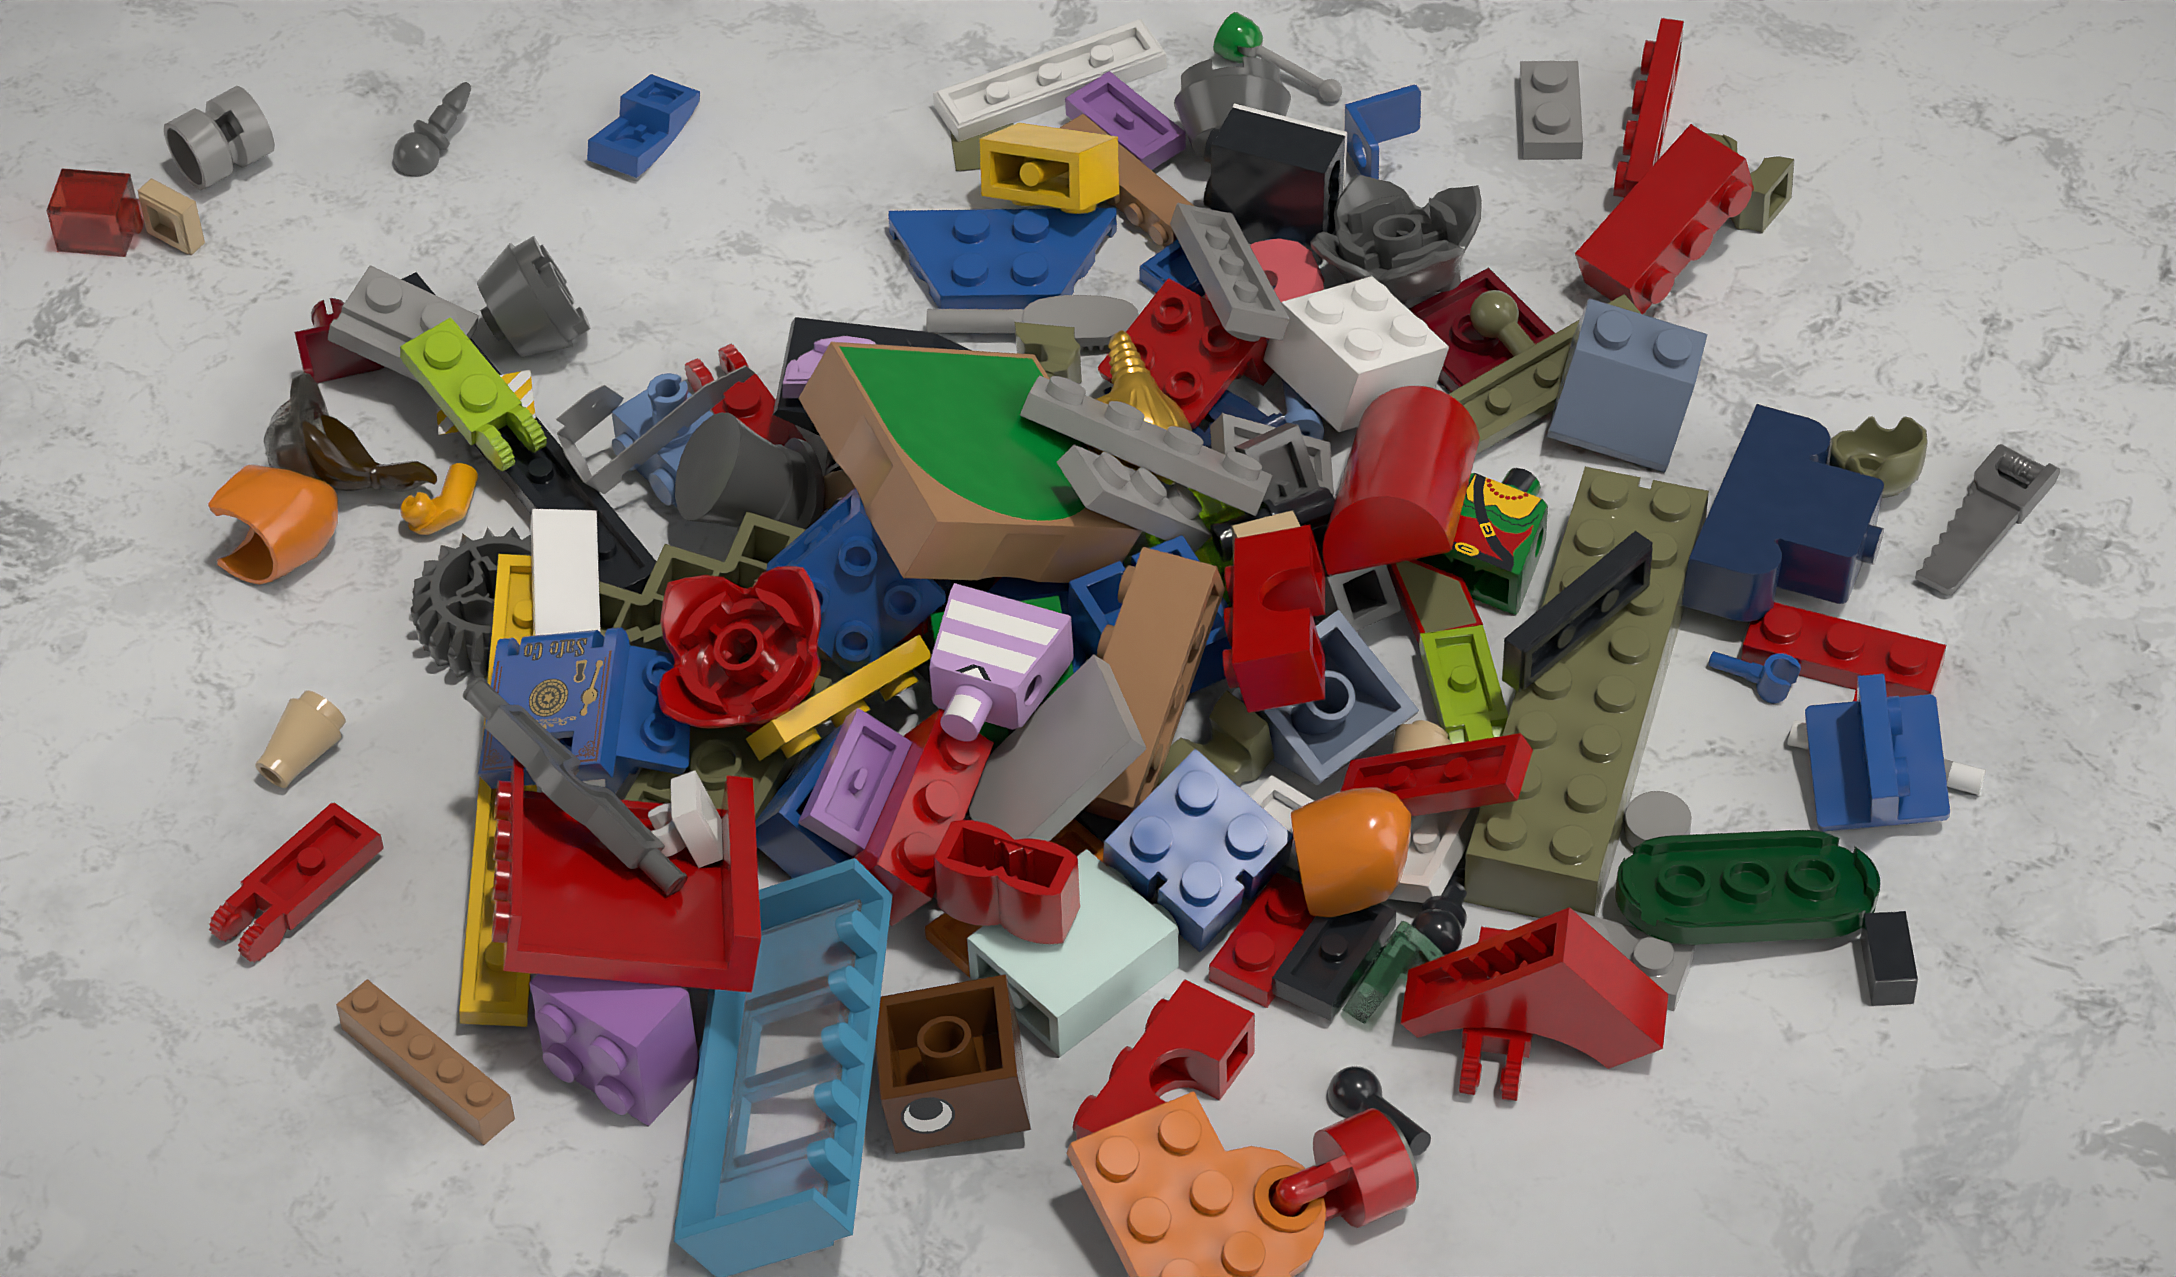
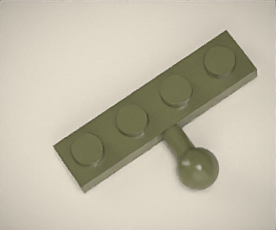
M1493 290L1487 291L1476 298L1470 310L1472 326L1485 338L1499 339L1513 355V358L1449 394L1467 409L1476 424L1480 436L1476 455L1554 410L1572 338L1580 319L1535 345L1518 324L1519 311L1516 302L1511 296L1502 291ZM1625 294L1608 303L1640 313Z

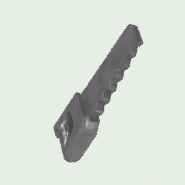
M1998 444L1974 472L1969 495L1963 498L1962 507L1956 509L1954 520L1948 521L1947 532L1940 534L1939 544L1932 546L1931 556L1924 559L1923 569L1916 571L1915 579L1943 594L1951 595L1955 593L2015 523L2021 524L2049 492L2058 479L2060 468L2051 463L2044 466L2003 444ZM2003 472L2018 481H2022L2028 487L2024 489L2000 477L1999 473Z

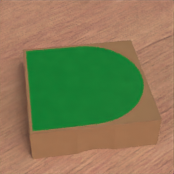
M830 342L800 394L799 400L832 457L856 487L866 515L903 578L980 580L990 577H1016L1036 582L1069 583L1074 579L1118 561L1123 563L1142 533V530L1087 509L1057 464V461L1073 445L1096 454L1091 445L1020 415L1027 396L1039 375L1050 380L1035 355Z

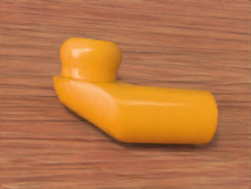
M464 463L453 464L448 469L439 496L430 499L426 493L417 492L415 497L412 495L406 497L402 502L400 514L408 522L409 529L417 534L430 535L462 520L468 512L478 480L477 471Z

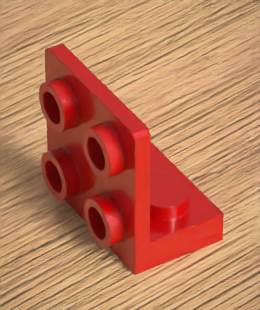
M1170 278L1165 281L1126 331L1135 345L1136 351L1140 354L1141 360L1145 363V368L1150 371V375L1154 378L1163 394L1171 398L1181 408L1191 429H1195L1235 378L1241 379L1245 375L1264 386L1275 372L1263 361L1268 345L1266 337H1260L1258 341H1246L1231 335L1224 329L1210 301ZM1108 353L1098 366V371L1103 379L1112 383L1113 376L1110 373L1112 366L1109 364L1111 358Z

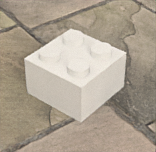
M1373 276L1281 302L1290 320L1282 341L1269 339L1263 361L1338 432L1358 427L1367 407L1380 395L1392 389L1404 386H1426L1435 389L1449 346Z

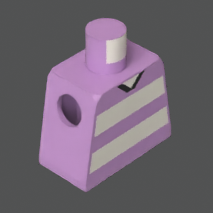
M954 583L930 661L932 700L938 708L945 710L940 720L944 731L955 739L972 741L978 736L984 722L1009 729L1023 727L1073 660L1071 616Z

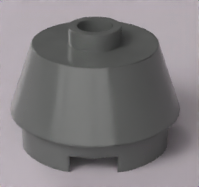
M1243 56V67L1213 69L1212 59H1208L1194 64L1182 73L1181 90L1175 97L1174 107L1192 149L1196 154L1204 158L1205 146L1213 128H1221L1234 103L1286 116L1291 102V95L1280 80L1279 67L1269 61Z
M535 236L517 246L509 243L477 281L479 291L487 305L480 310L487 326L498 341L506 337L521 357L573 347L572 340L591 329L583 309L580 307L575 309L573 307L575 301L566 286L567 281L543 244L539 245Z

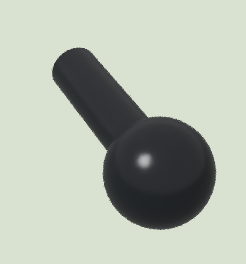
M1350 1066L1337 1072L1331 1079L1328 1087V1099L1333 1110L1339 1115L1348 1118L1370 1108L1377 1109L1387 1114L1397 1124L1408 1142L1413 1156L1421 1155L1427 1150L1431 1142V1135L1382 1097L1381 1083L1372 1071L1361 1066Z

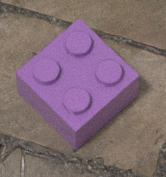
M537 974L530 982L535 1008V1020L538 1024L543 1050L542 1057L545 1065L562 1081L572 1083L575 1080L596 1093L599 1100L612 1112L618 1115L628 1113L647 1126H650L698 1075L699 1058L689 992L679 986Z

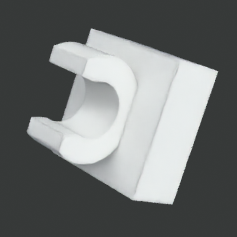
M694 770L672 778L671 803L657 806L648 812V817L655 828L651 832L665 845L661 852L668 857L680 852L687 846L698 868L722 860V819L698 774Z

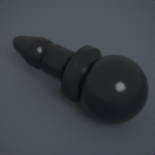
M1458 868L1453 872L1441 896L1430 897L1423 903L1420 913L1410 925V944L1417 955L1425 960L1432 961L1455 952L1461 945L1462 930L1467 921V914L1462 906L1467 895L1464 889V868Z

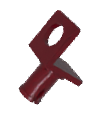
M330 298L332 314H327L324 300L314 305L311 311V321L315 328L294 332L314 418L323 415L316 383L381 370L385 367L328 340L330 325L334 319L337 320L344 305L342 300Z

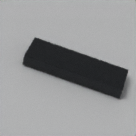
M1635 530L1505 637L1502 681L1517 692L1525 690L1649 587L1653 542Z

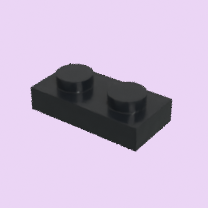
M1378 903L1360 911L1339 916H1315L1273 975L1272 994L1331 1021L1395 929L1396 910Z

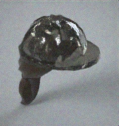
M305 372L296 374L292 379L290 399L281 405L272 416L263 438L264 454L268 458L270 467L290 470L324 481L335 490L354 491L373 487L377 490L387 488L394 491H409L425 483L435 485L437 482V474L434 470L419 461L391 464L375 462L353 430L337 418L329 416L318 384L310 374Z

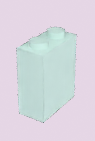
M1087 849L1077 856L1080 909L1063 943L1039 944L1029 942L1009 933L1000 924L983 926L967 938L970 978L976 980L1006 974L1017 1020L1059 1057L1179 967V929L1173 916L1162 905L1157 903L1150 904L1132 888V885L1120 872L1113 867L1106 866Z

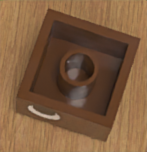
M1006 974L881 996L876 1033L880 1099L896 1154L1031 1130L1020 1028Z

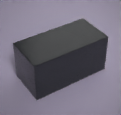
M1906 911L1864 913L1860 941L1871 1005L1914 1004L1918 976Z

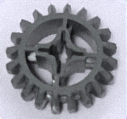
M487 527L483 538L472 540L462 533L460 547L455 549L441 545L438 560L424 561L422 577L414 580L412 591L413 606L410 609L413 625L416 626L418 641L423 645L424 651H430L431 657L435 659L437 666L450 664V668L454 671L457 678L473 670L477 678L483 677L486 679L488 676L498 554L531 556V535L522 540L514 527L504 536H494Z

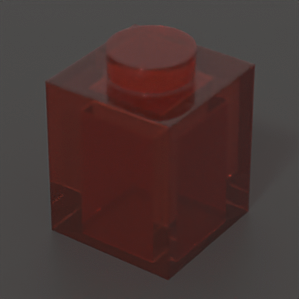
M61 169L46 210L57 252L126 257L133 235L140 234L144 226V217L139 198H136L131 174Z

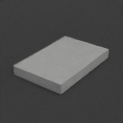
M1093 655L1033 712L1023 727L1017 728L988 756L968 807L972 820L996 826L1007 832L1014 840L1033 838L1050 841L1147 749L1108 663Z

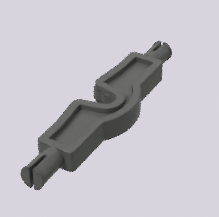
M479 677L467 686L463 692V698L488 720L484 725L485 729L527 769L536 785L558 807L585 825L628 868H640L667 897L678 892L684 886L688 876L661 852L665 845L608 788L584 783L576 777L581 762L572 752L552 736L522 706L510 705L486 682L485 678Z

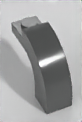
M1283 424L1234 447L1235 452L1248 455L1257 460L1262 465V471L1273 475L1262 501L1270 499L1275 504L1320 488L1299 425ZM1328 525L1312 530L1325 572V615L1314 616L1315 620L1320 623L1339 610L1357 632L1401 611L1386 565L1333 576L1332 574L1328 575L1323 559V542Z

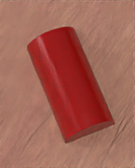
M1404 386L1380 395L1364 411L1356 431L1324 537L1323 559L1328 575L1343 574L1447 553L1452 550L1480 439L1472 416L1455 398L1431 387Z

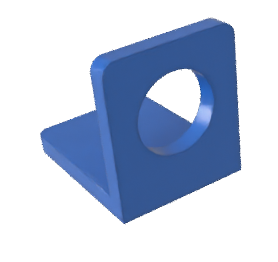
M1410 85L1345 104L1344 131L1347 132V152L1361 175L1379 179L1380 150L1378 143L1415 133L1420 129L1421 91L1417 85Z

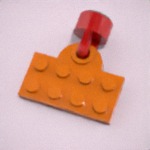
M1194 1091L1073 1141L1066 1152L1129 1277H1294L1304 1271L1324 1236L1326 1221L1341 1216L1352 1227L1360 1228L1412 1205L1415 1202L1419 1189L1418 1171L1408 1142L1397 1124L1387 1114L1374 1108L1367 1109L1316 1131L1313 1137V1154L1316 1166L1313 1165L1306 1169L1302 1164L1278 1150L1248 1146L1225 1151Z

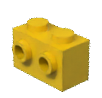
M1017 123L979 138L981 196L1011 200L1013 204L1019 206L1044 205L1061 208V211L1066 213L1082 214L1095 211L1096 204L1119 194L1118 136Z

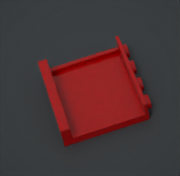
M514 757L510 781L498 780L494 809V820L497 823L493 860H496L492 896L493 901H495L492 942L504 943V971L752 993L761 943L753 778L726 776L721 809H716L722 819V860L698 868L687 846L680 852L667 857L688 876L684 886L678 892L667 897L640 868H628L585 825L558 807L544 792L524 791V766ZM621 800L650 831L655 830L648 817V812L657 806L663 805V803Z

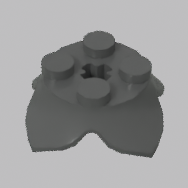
M1356 173L1336 203L1334 211L1336 236L1327 232L1318 233L1311 241V248L1321 258L1334 265L1342 274L1346 283L1373 276L1378 282L1386 286L1389 292L1403 305L1409 299L1426 296L1433 292L1453 290L1461 283V261L1481 221L1482 199L1479 185L1448 188L1440 191L1433 198H1429V202L1421 208L1416 206L1404 189L1394 183Z

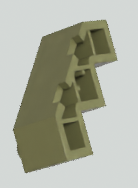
M746 512L725 562L664 544L642 595L599 581L600 633L605 637L607 629L622 627L629 637L631 646L671 653L663 639L660 621L668 582L688 577L710 575L724 577L739 587L748 589L753 587L763 572H766L767 563L800 536L805 529Z

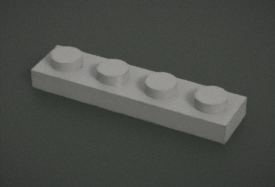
M1177 203L1170 225L1224 329L1231 335L1246 341H1258L1260 337L1282 341L1290 318L1233 214Z
M1040 375L1027 396L1020 414L1021 416L1256 516L1273 476L1262 471V465L1257 460L1234 451L1227 452L1224 455L1203 446V440L1197 434L1187 429L1170 426L1166 430L1144 420L1145 416L1141 411L1126 403L1111 401L1108 405L1086 396V390L1080 384L1070 379L1052 376L1049 380Z

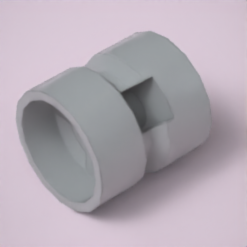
M235 86L207 101L205 113L194 108L164 124L163 132L166 144L175 163L185 178L199 190H203L231 175L233 163L242 168L272 153L275 147L272 131L262 110L253 97L240 86Z

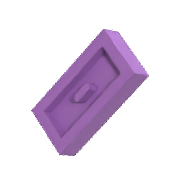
M1110 71L1065 98L1066 116L1073 120L1084 114L1108 135L1118 136V143L1151 170L1186 149L1185 131Z
M857 708L844 720L798 823L852 857L866 848L912 742L861 709Z

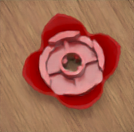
M775 567L763 572L753 587L748 589L741 588L724 577L700 575L668 582L660 621L663 639L674 656L675 664L672 669L661 676L657 689L659 705L664 715L677 722L698 728L741 726L744 730L755 733L773 719H777L793 710L810 692L821 671V661L817 655L821 626V606L814 584L803 567ZM746 653L752 656L748 661L739 664V660Z

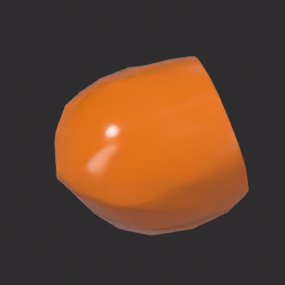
M255 464L246 465L230 478L208 503L210 511L216 516L227 515L236 517L250 526L245 540L230 555L218 558L217 565L234 577L259 585L272 582L316 558L329 543L338 525V495L333 487L324 481L286 469Z
M1376 787L1350 789L1325 796L1291 812L1297 862L1310 915L1334 917L1360 911L1386 901L1400 884L1407 861L1411 837V813L1396 794Z

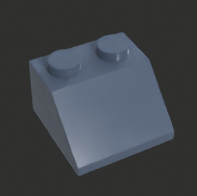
M1589 298L1572 338L1547 437L1666 472L1695 387L1708 334Z
M1339 610L1316 625L1325 655V699L1255 712L1268 723L1275 757L1273 761L1317 786L1349 764L1351 760L1356 759L1396 730L1399 725L1414 717L1419 711ZM1240 687L1234 688L1231 694L1244 703Z

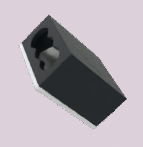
M1234 103L1221 128H1213L1206 142L1204 161L1211 164V175L1204 192V207L1233 214L1249 244L1267 239L1296 241L1312 251L1315 260L1322 263L1323 258L1311 248V241L1318 233L1322 232L1336 236L1334 211L1337 200L1345 189L1347 132Z

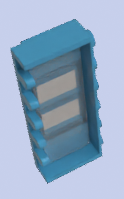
M855 858L760 889L761 943L752 993L709 989L708 1006L703 1041L699 1051L700 1062L695 1097L691 1107L692 1118L687 1153L683 1163L684 1174L679 1209L675 1219L674 1242L715 1277H728L834 1246L835 1240L853 1235L893 895Z

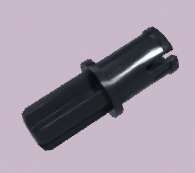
M1320 487L1275 504L1270 499L1262 501L1261 509H1258L1256 516L1247 513L1222 523L1210 525V532L1217 554L1222 562L1231 561L1233 559L1232 526L1293 510L1300 526L1310 525L1311 530L1329 524L1335 498H1333L1332 493L1327 487Z

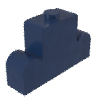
M1756 404L1689 557L1681 606L1732 620L1755 621L1765 617V614L1773 608L1777 587L1836 604L1846 603L1849 600L1863 562L1874 565L1880 550L1884 528L1877 526V520L1884 489L1883 481L1875 477L1826 465L1831 436L1827 428L1818 421Z

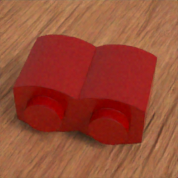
M974 820L951 821L934 855L938 907L949 916L965 923L982 926L1000 924L1009 933L1029 942L1039 944L1063 943L1080 909L1078 858L1068 849L1050 841L1033 838L1014 840L1007 832L988 823Z

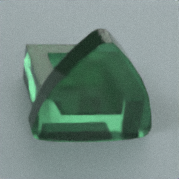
M1401 921L1373 959L1342 1010L1365 1025L1387 997L1398 978L1407 981L1409 969L1444 955L1439 948L1411 924Z

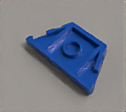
M1061 208L889 211L888 213L890 235L894 241L899 239L909 253V264L918 278L929 285V294L939 309L1024 310L1030 303L1038 299L1072 295L1074 293V284L1079 279L1085 277L1095 263V250L1105 236L1112 238L1117 231L1116 208H1096L1095 211L1082 214L1066 213L1061 211Z

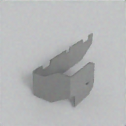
M745 365L704 385L593 476L590 473L586 460L575 443L608 417L611 411L620 405L624 397L606 385L588 392L556 418L558 422L564 425L557 432V436L565 456L581 480L600 493L606 494L623 480L621 475L636 463L642 465L677 437L679 435L677 433L678 430L683 426L688 428L724 399L723 393L738 381L744 383L755 372Z

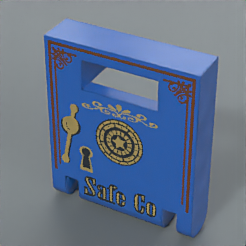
M622 627L609 628L605 632V637L598 630L525 636L521 639L520 645L515 638L499 639L496 645L491 687L510 705L522 706L556 739L573 737L571 752L581 762L578 767L579 772L576 774L578 779L588 781L613 778L630 650L629 637ZM484 729L478 774L491 789L497 788L498 780L510 781L514 756L490 732ZM524 767V786L536 785Z

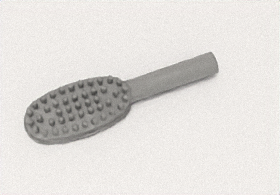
M1064 295L1038 299L1030 303L1024 310L927 309L926 326L927 332L1015 333V322L1075 327V340L1080 345V351L1088 346V350L1092 351L1094 346H1098L1099 350H1103L1104 345H1108L1110 338L1118 331L1123 330L1126 332L1139 313L1132 303L1123 299L1096 295Z

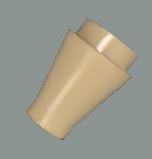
M306 690L299 699H290L263 755L255 764L256 769L271 783L278 787L286 788L294 777L342 738L339 730L346 723L344 715L329 700L313 691Z

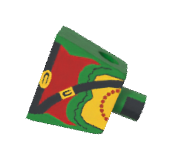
M1512 468L1509 470L1501 483L1477 473H1471L1452 550L1447 553L1417 558L1416 560L1463 578L1472 599L1516 616L1521 609L1546 541L1548 505L1542 498L1537 497L1541 489L1540 482L1531 472L1522 468Z

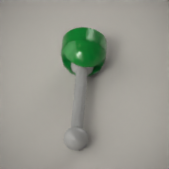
M1233 12L1219 28L1214 40L1213 50L1227 60L1243 63V56L1255 58L1258 56L1319 90L1321 98L1327 102L1337 101L1341 97L1342 86L1337 80H1323L1262 46L1263 35L1260 28L1244 15Z

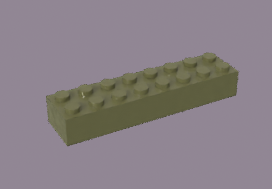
M1585 466L1542 607L1635 530L1653 542L1650 585L1525 690L1516 691L1502 736L1521 733L1533 749L1518 801L1480 807L1466 852L1464 889L1467 895L1464 902L1536 918H1543L1568 907L1577 912L1595 917L1598 916L1624 824L1626 809L1630 803L1685 606L1681 605L1688 561L1706 520L1708 490L1653 480L1651 488L1648 489L1640 487L1641 477Z

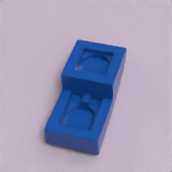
M650 74L620 96L619 117L588 139L587 160L635 178L639 177L666 151L681 132L700 102V91Z

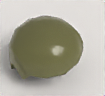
M1906 416L1902 417L1898 425L1893 429H1885L1877 423L1875 417H1868L1854 431H1841L1831 438L1828 453L1829 465L1882 480L1884 483L1882 498L1899 495L1917 481L1922 472L1928 444L1927 431L1913 418Z

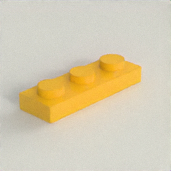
M918 635L802 702L793 710L777 719H773L746 738L759 761L779 749H782L786 758L789 759L821 739L815 729L831 720L835 728H838L844 723L846 716L857 708L865 713L868 712L870 708L866 704L865 699L873 694L880 692L884 700L888 701L916 684L918 679L913 670L928 661L932 654L921 636Z

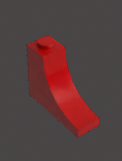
M1568 907L1409 969L1401 1025L1417 1038L1432 1033L1462 1028H1501L1537 1034L1572 1046L1610 1069L1663 1049L1669 994Z

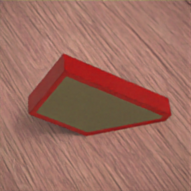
M1416 559L1386 565L1418 645L1421 633L1483 625L1463 578Z

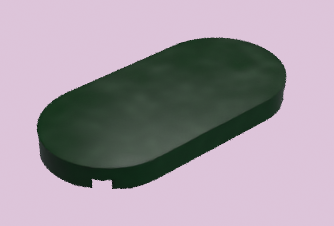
M1783 830L1671 835L1645 840L1634 847L1633 855L1626 860L1625 857L1623 858L1617 872L1615 899L1621 913L1636 928L1654 938L1676 944L1700 945L1827 939L1845 936L1862 928L1864 913L1875 912L1881 883L1879 872L1868 855L1855 846L1852 853L1847 848L1838 845L1840 838L1821 831Z

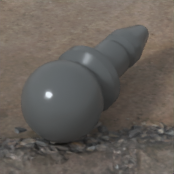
M463 82L447 93L442 99V105H438L429 117L428 124L424 121L416 120L413 124L414 132L405 134L397 141L393 150V160L401 173L417 177L426 175L437 167L440 159L439 150L447 149L450 145V142L443 134H447L457 120V115L461 114L465 109L471 92V85L469 83Z

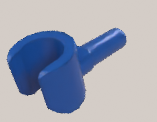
M1715 651L1712 652L1709 658L1710 667L1756 683L1757 692L1760 697L1772 704L1779 703L1787 698L1791 684L1796 683L1801 671L1799 662L1787 654L1771 655L1765 661L1764 666L1754 662L1749 663Z

